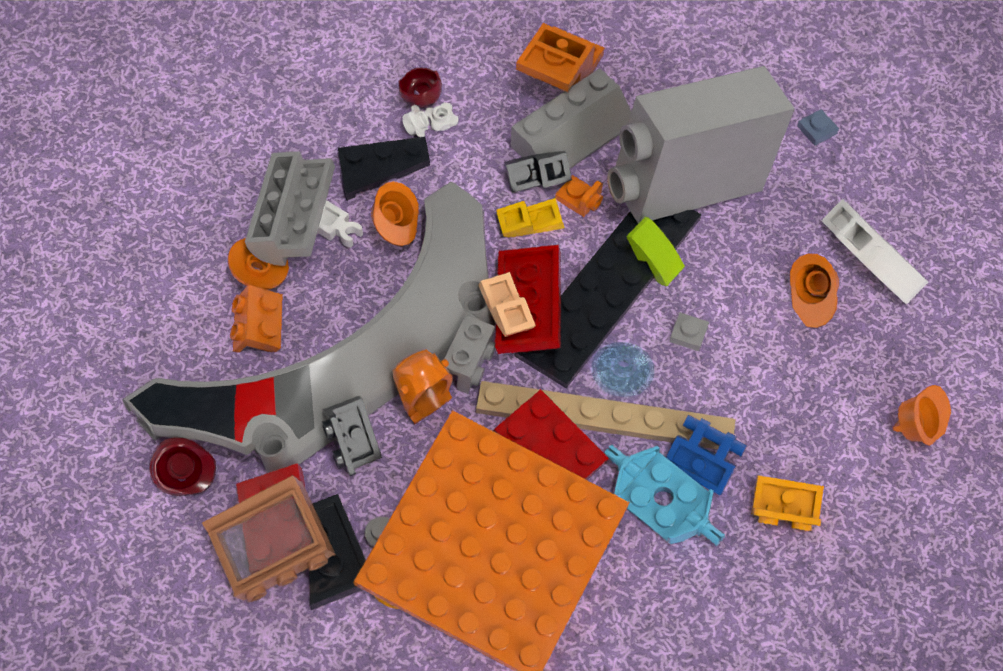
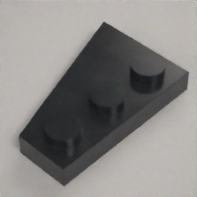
M425 136L338 148L346 201L356 197L357 193L366 189L371 191L390 179H399L430 166Z
M338 494L312 503L335 555L327 558L328 563L316 570H309L311 610L363 590L354 585V580L366 559Z

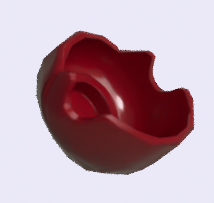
M416 67L408 71L398 81L399 93L402 99L411 106L417 105L421 108L430 106L439 99L442 92V82L439 73L429 68Z

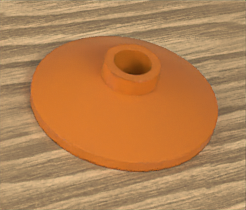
M246 238L234 243L228 253L227 261L231 273L239 282L245 286L252 285L266 290L273 289L283 283L289 271L288 260L285 266L266 263L255 257L248 250L245 244Z

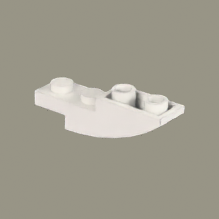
M842 199L821 220L905 304L928 283L845 200Z

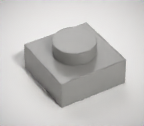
M680 312L669 342L699 352L709 322Z

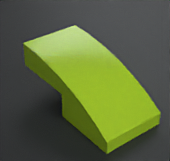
M644 217L626 236L637 259L647 261L656 281L662 286H668L685 267L671 242L649 217Z

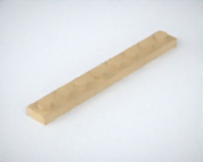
M481 381L476 413L507 418L540 389ZM542 390L580 429L673 443L677 435L690 440L693 431L683 427L684 421L690 415L698 420L703 418L711 422V427L725 434L730 432L734 435V418ZM703 438L699 445L704 448L717 450L719 448V445L706 438Z

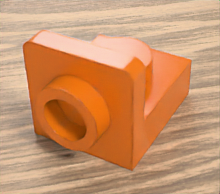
M572 175V181L566 182L555 194L558 202L584 217L590 210L596 211L603 201V196L601 195L603 183L597 180L590 186Z

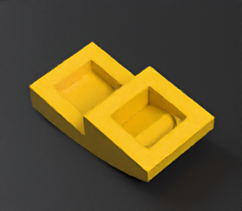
M556 198L528 207L525 201L496 209L504 237H518L565 228Z

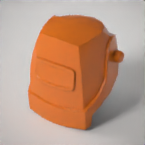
M426 349L404 358L392 370L394 382L403 407L414 424L428 417L452 399L449 389L453 379L451 373L446 368L449 362L446 359L441 361L435 353L432 354Z

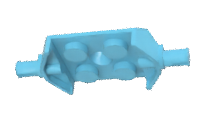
M613 444L609 446V449H606L604 454L618 466L619 471L614 494L630 502L627 509L668 543L682 542L696 534L698 536L703 534L716 546L724 539L725 534L710 524L708 520L714 490L710 489L708 491L663 456L658 446L633 454L630 457L625 456ZM665 491L672 495L673 501L669 505L662 506L655 502L654 496L658 492Z

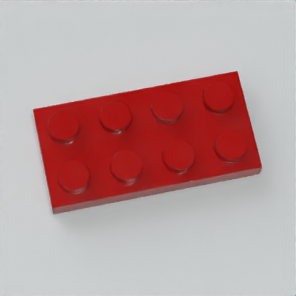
M559 244L498 251V276L510 272L519 297L525 298L536 326L505 337L496 324L495 348L497 354L560 348L561 251Z

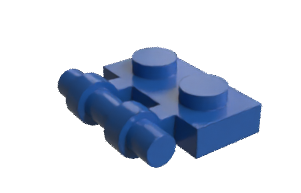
M688 415L683 427L693 431L690 440L677 435L666 458L703 487L709 490L712 489L716 494L722 495L737 465L726 460V457L730 451L742 457L747 445L736 440L737 436L727 432L725 434L711 427V422L703 418L698 420ZM703 438L719 445L716 454L699 446Z

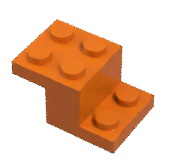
M542 23L517 60L516 70L568 92L573 85L593 73L604 56L605 47L555 26L552 27Z

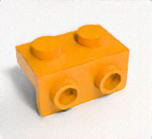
M757 475L751 515L759 516L758 523L778 526L780 519L792 521L791 528L811 531L812 525H821L819 517L824 486Z

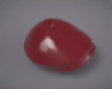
M179 437L169 438L162 441L151 455L149 462L150 477L156 488L163 493L173 496L200 494L213 483L216 475V461L211 453L192 440Z

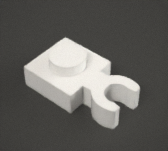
M326 200L317 233L330 241L337 235L340 237L341 243L350 248L353 246V238L348 236V234L354 233L359 237L363 235L360 224L348 222L349 214Z

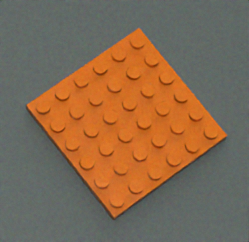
M452 410L354 580V585L514 671H543L630 502Z

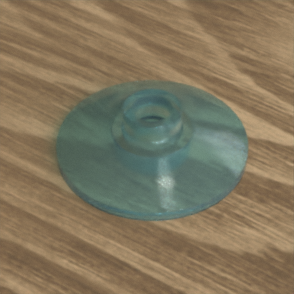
M615 342L604 346L596 353L592 361L591 371L595 382L605 392L618 397H631L642 393L649 387L654 377V364L648 353L641 347L628 342ZM624 361L627 362L629 366L622 367L618 363Z

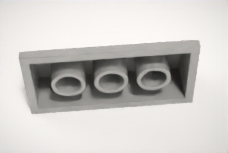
M599 68L573 85L568 92L564 91L511 127V147L521 157L565 151L569 168L571 169L619 136L621 127L629 122L631 109L620 86Z

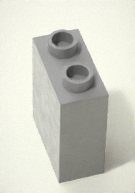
M765 66L636 96L629 122L620 129L619 141L621 149L616 166L608 171L607 182L610 194L617 203H626L639 224L644 217L655 220L686 210H693L760 192L764 188L795 108Z

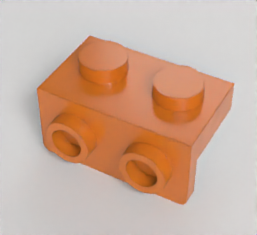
M248 285L239 295L237 294L234 297L231 308L234 313V324L230 332V338L233 340V352L240 353L246 346L267 352H277L281 348L283 294Z

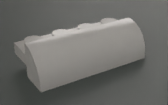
M300 151L271 154L245 239L248 250L255 257L266 263L285 266L288 257L311 256L335 169L332 158L303 160Z

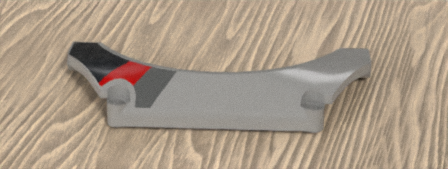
M453 182L447 183L424 199L426 210L425 237L419 257L407 280L391 301L373 319L331 348L288 367L251 377L209 382L155 378L122 399L128 412H134L138 418L136 420L138 424L154 440L160 437L201 440L227 447L245 455L250 454L254 450L261 457L267 473L296 463L301 464L333 441V439H327L321 422L326 420L323 409L360 396L363 399L368 415H370L399 394L392 370L401 360L426 349L432 354L435 353L442 361L465 316H470L493 326L495 325V320L478 286L482 280L489 279L482 204Z

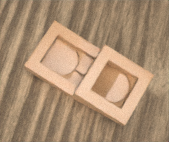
M510 272L482 280L478 286L491 315L505 337L536 326L525 298L519 297Z

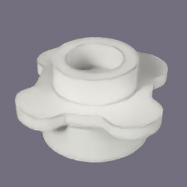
M442 103L435 108L429 107L425 111V114L430 119L431 128L435 131L447 130L451 126L458 124V117L453 114L452 105L449 103Z
M417 105L411 106V112L403 115V124L407 132L411 136L418 135V137H424V132L428 130L429 126L427 115Z

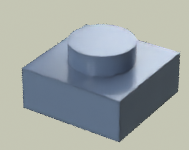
M822 109L799 120L797 125L814 146L835 136L839 131L837 125Z

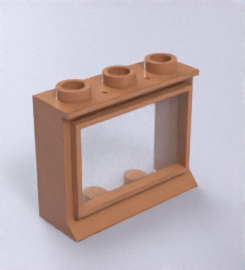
M293 475L202 522L233 589L234 597L243 601L247 599L248 602H253L261 599L267 594V589L277 584L278 586L290 584L298 578L296 574L306 569L310 571L316 570L328 563L327 558L335 555L304 484Z

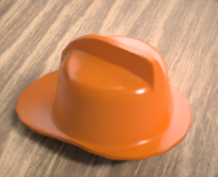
M394 181L385 183L378 189L371 207V219L377 232L384 240L397 246L409 245L415 239L419 214V204L415 194L402 183Z
M814 253L800 256L793 263L790 270L792 307L805 326L818 328L826 325L833 318L837 310L839 277L825 257Z
M931 385L926 387L917 396L902 402L898 408V421L892 427L893 430L902 432L909 441L923 442L928 446L934 444L936 440L946 433L951 415L950 401L946 392L940 386Z

